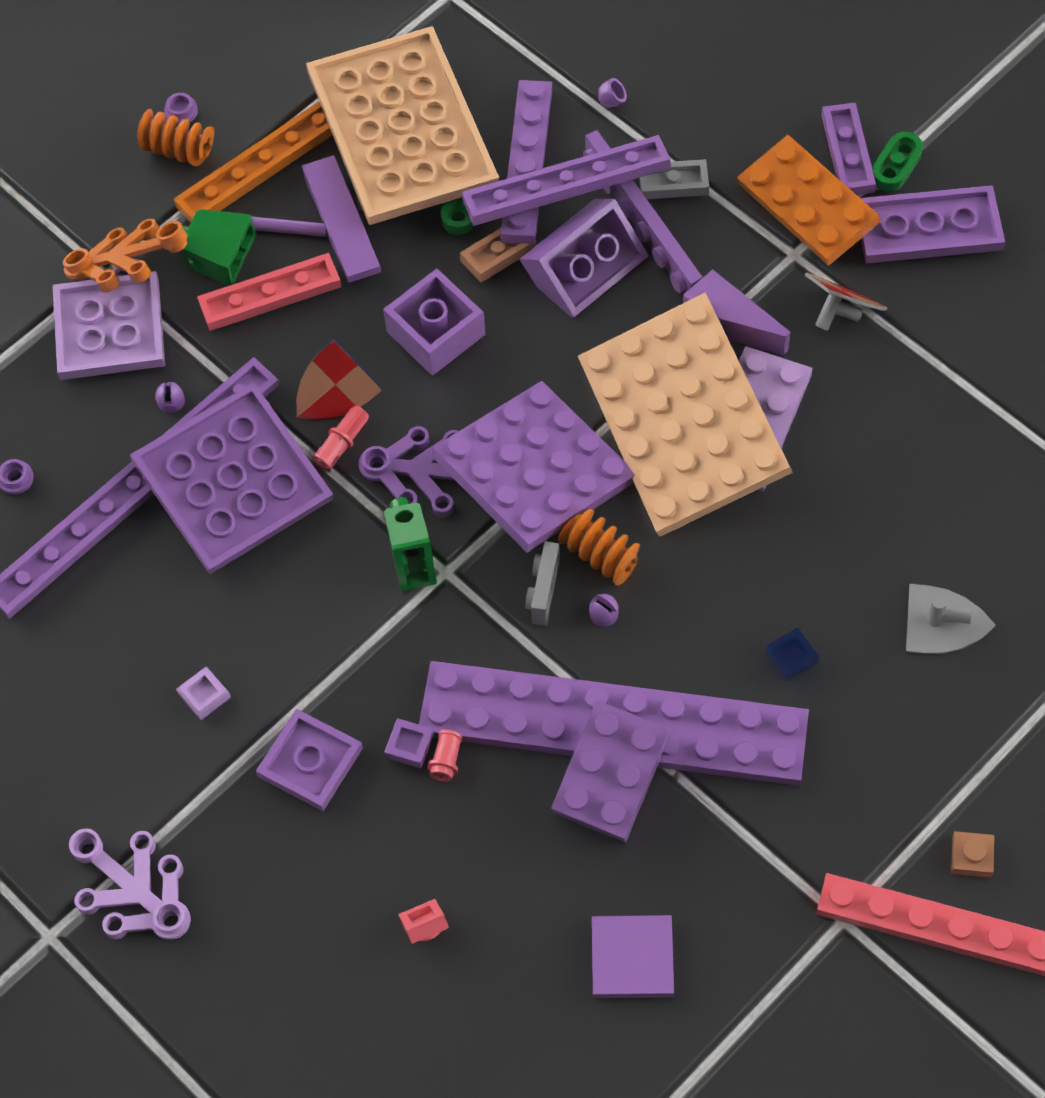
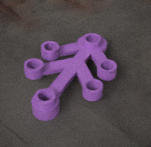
M415 426L408 431L405 437L387 449L381 446L367 448L359 458V470L366 479L381 481L395 499L406 497L412 499V503H418L416 493L411 489H406L395 474L409 475L431 501L434 515L439 518L449 517L454 511L453 499L449 494L443 493L431 478L455 479L439 463H435L436 460L432 457V450L434 446L459 431L450 430L446 432L442 440L425 450L430 443L429 433L424 427ZM415 436L424 437L420 442L412 440ZM411 449L415 451L425 450L411 460L399 459ZM375 463L383 464V466L379 468L371 467ZM440 502H446L449 504L444 509H440L437 507V504H439Z

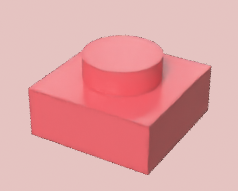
M435 899L398 914L412 944L417 941L431 940L441 931L449 928L445 916Z

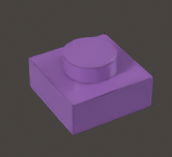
M397 718L384 751L385 758L422 769L434 737V730Z

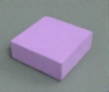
M207 666L176 689L178 695L200 720L231 698L228 690Z

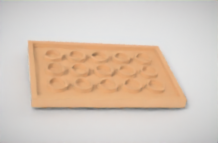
M433 26L306 63L307 72L369 225L461 198L463 191L499 181V176Z
M706 292L578 355L622 457L635 475L632 479L659 537L793 473Z

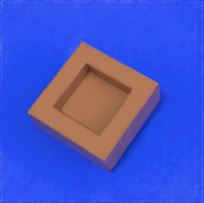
M954 831L952 836L951 874L991 878L994 873V835Z

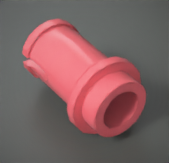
M441 730L438 733L434 758L428 763L431 778L441 782H449L453 776L457 775L458 767L456 766V760L463 738L458 732Z

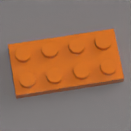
M789 135L785 136L737 176L738 184L828 266L881 222L877 212Z

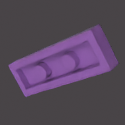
M856 102L822 107L821 116L836 177L856 195L875 193L876 182Z

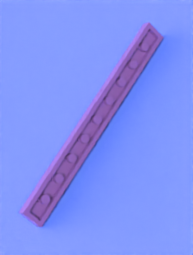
M253 357L167 432L253 382L263 396L267 397L279 386V381ZM132 461L0 574V610L9 619L154 494Z

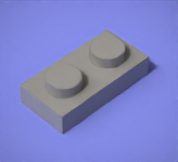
M706 159L672 161L670 169L639 177L640 191L646 199L709 195Z
M544 541L542 555L535 554L532 576H537L535 588H528L525 609L531 610L532 624L547 626L560 563L559 543Z

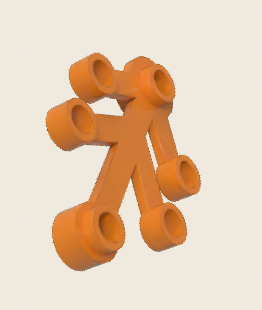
M152 218L142 221L137 226V229L127 235L124 228H116L110 231L106 238L89 252L84 248L70 252L63 260V265L65 266L64 273L69 279L83 280L90 278L96 281L102 292H110L118 287L120 280L114 270L99 268L100 266L110 264L127 272L133 283H141L150 277L151 270L144 260L136 261L131 257L162 248L170 253L179 252L187 245V233L179 221L168 222L159 228L155 219Z

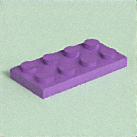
M993 185L861 198L879 214L881 221L861 238L865 264L1004 250L1005 238Z

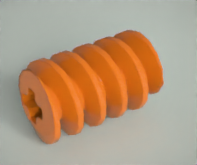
M152 108L143 114L137 131L138 144L143 151H152L156 155L164 154L169 159L176 158L179 162H188L192 166H200L208 157L215 135L212 126L206 127L202 134V125L198 122L194 123L190 130V121L188 119H182L178 125V118L175 115H171L166 121V114L162 111L153 117Z
M591 508L583 514H577L572 517L560 532L558 542L560 544L567 543V548L572 553L579 552L578 556L582 561L590 560V565L594 570L602 569L601 573L605 578L610 579L613 577L614 585L619 586L624 583L637 565V553L640 544L634 543L627 549L625 546L629 539L628 535L623 534L615 540L614 536L617 527L613 525L606 531H603L606 519L600 517L594 523L591 522L594 515V510Z

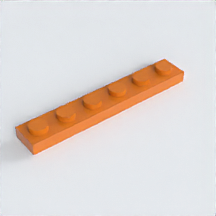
M318 101L175 197L174 203L176 208L190 222L196 211L200 209L221 211L328 139L333 134L320 102Z

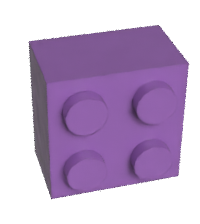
M435 269L383 309L387 333L432 376L485 336L483 311L438 269Z

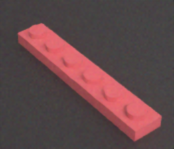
M826 873L816 915L1045 977V931Z

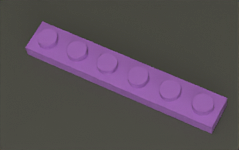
M519 80L507 179L544 168L552 82ZM539 207L503 217L500 232L501 242L509 244L531 243V245H535Z
M598 130L585 135L586 150L583 151V157L610 149ZM633 180L604 188L608 194L612 193L626 218L629 217L640 241L648 243L657 265L660 268L665 267L670 274L671 283L678 293L682 292L685 294L703 278Z
M659 135L463 191L462 197L472 224L475 226L670 169L671 159Z

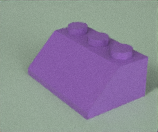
M594 199L522 256L520 261L536 287L570 317H575L649 255L615 199Z

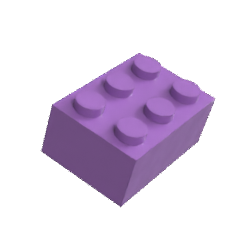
M596 700L551 807L553 814L626 843L669 739V728Z

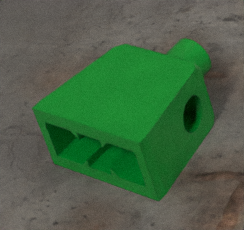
M200 209L196 211L189 226L182 225L187 233V245L180 251L184 265L227 286L233 285L256 237L252 215Z
M406 497L392 500L389 505L390 508L384 511L401 592L437 584L430 540L421 505L417 502L411 503L410 499ZM417 548L418 554L416 556L406 557L405 551Z

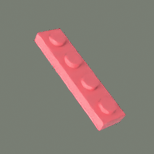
M326 253L197 296L208 329L212 331L341 288V282L330 254Z

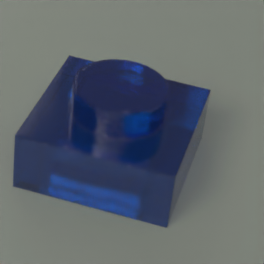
M799 627L766 645V653L786 681L816 665L819 661V655Z

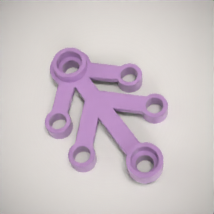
M80 829L71 836L69 849L74 858L81 863L92 862L122 888L94 891L91 888L81 889L76 894L74 902L82 914L92 915L102 907L140 904L149 912L147 914L125 917L117 912L108 914L103 919L102 927L109 938L116 940L124 937L127 932L154 930L160 938L173 940L186 933L190 926L191 916L187 907L179 902L178 879L183 874V865L175 855H165L160 859L158 870L163 878L161 901L151 892L150 855L154 852L156 844L149 832L138 831L130 839V846L134 852V877L103 851V843L94 830ZM140 840H149V845L146 848H136ZM85 845H94L92 852L88 854L81 853ZM176 863L177 868L174 872H164L167 864ZM85 897H94V902L90 906H81V902ZM169 916H177L178 921L175 925L170 927L165 925V920ZM118 920L122 922L119 930H109V926L113 921Z

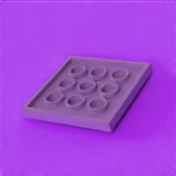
M543 381L437 444L432 450V457L526 553L560 532L572 517L577 514H583L590 508H597L634 483L632 478L635 475L627 463Z
M254 382L130 454L131 461L209 574H212L333 500V493Z

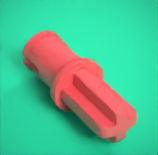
M359 406L352 407L338 426L328 431L329 436L327 440L312 456L314 463L321 469L330 472L346 449H351L354 445L352 440L368 421V413Z

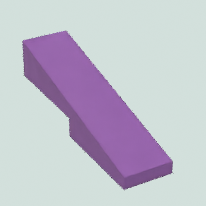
M335 156L302 165L306 185L323 220L330 243L348 282L350 283L380 273V264Z

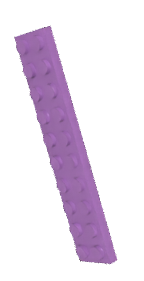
M437 661L430 662L419 725L432 728L434 730L433 738H438V733L441 730H452L462 735V742L573 756L596 700H599L669 728L670 736L658 763V768L800 786L809 709Z

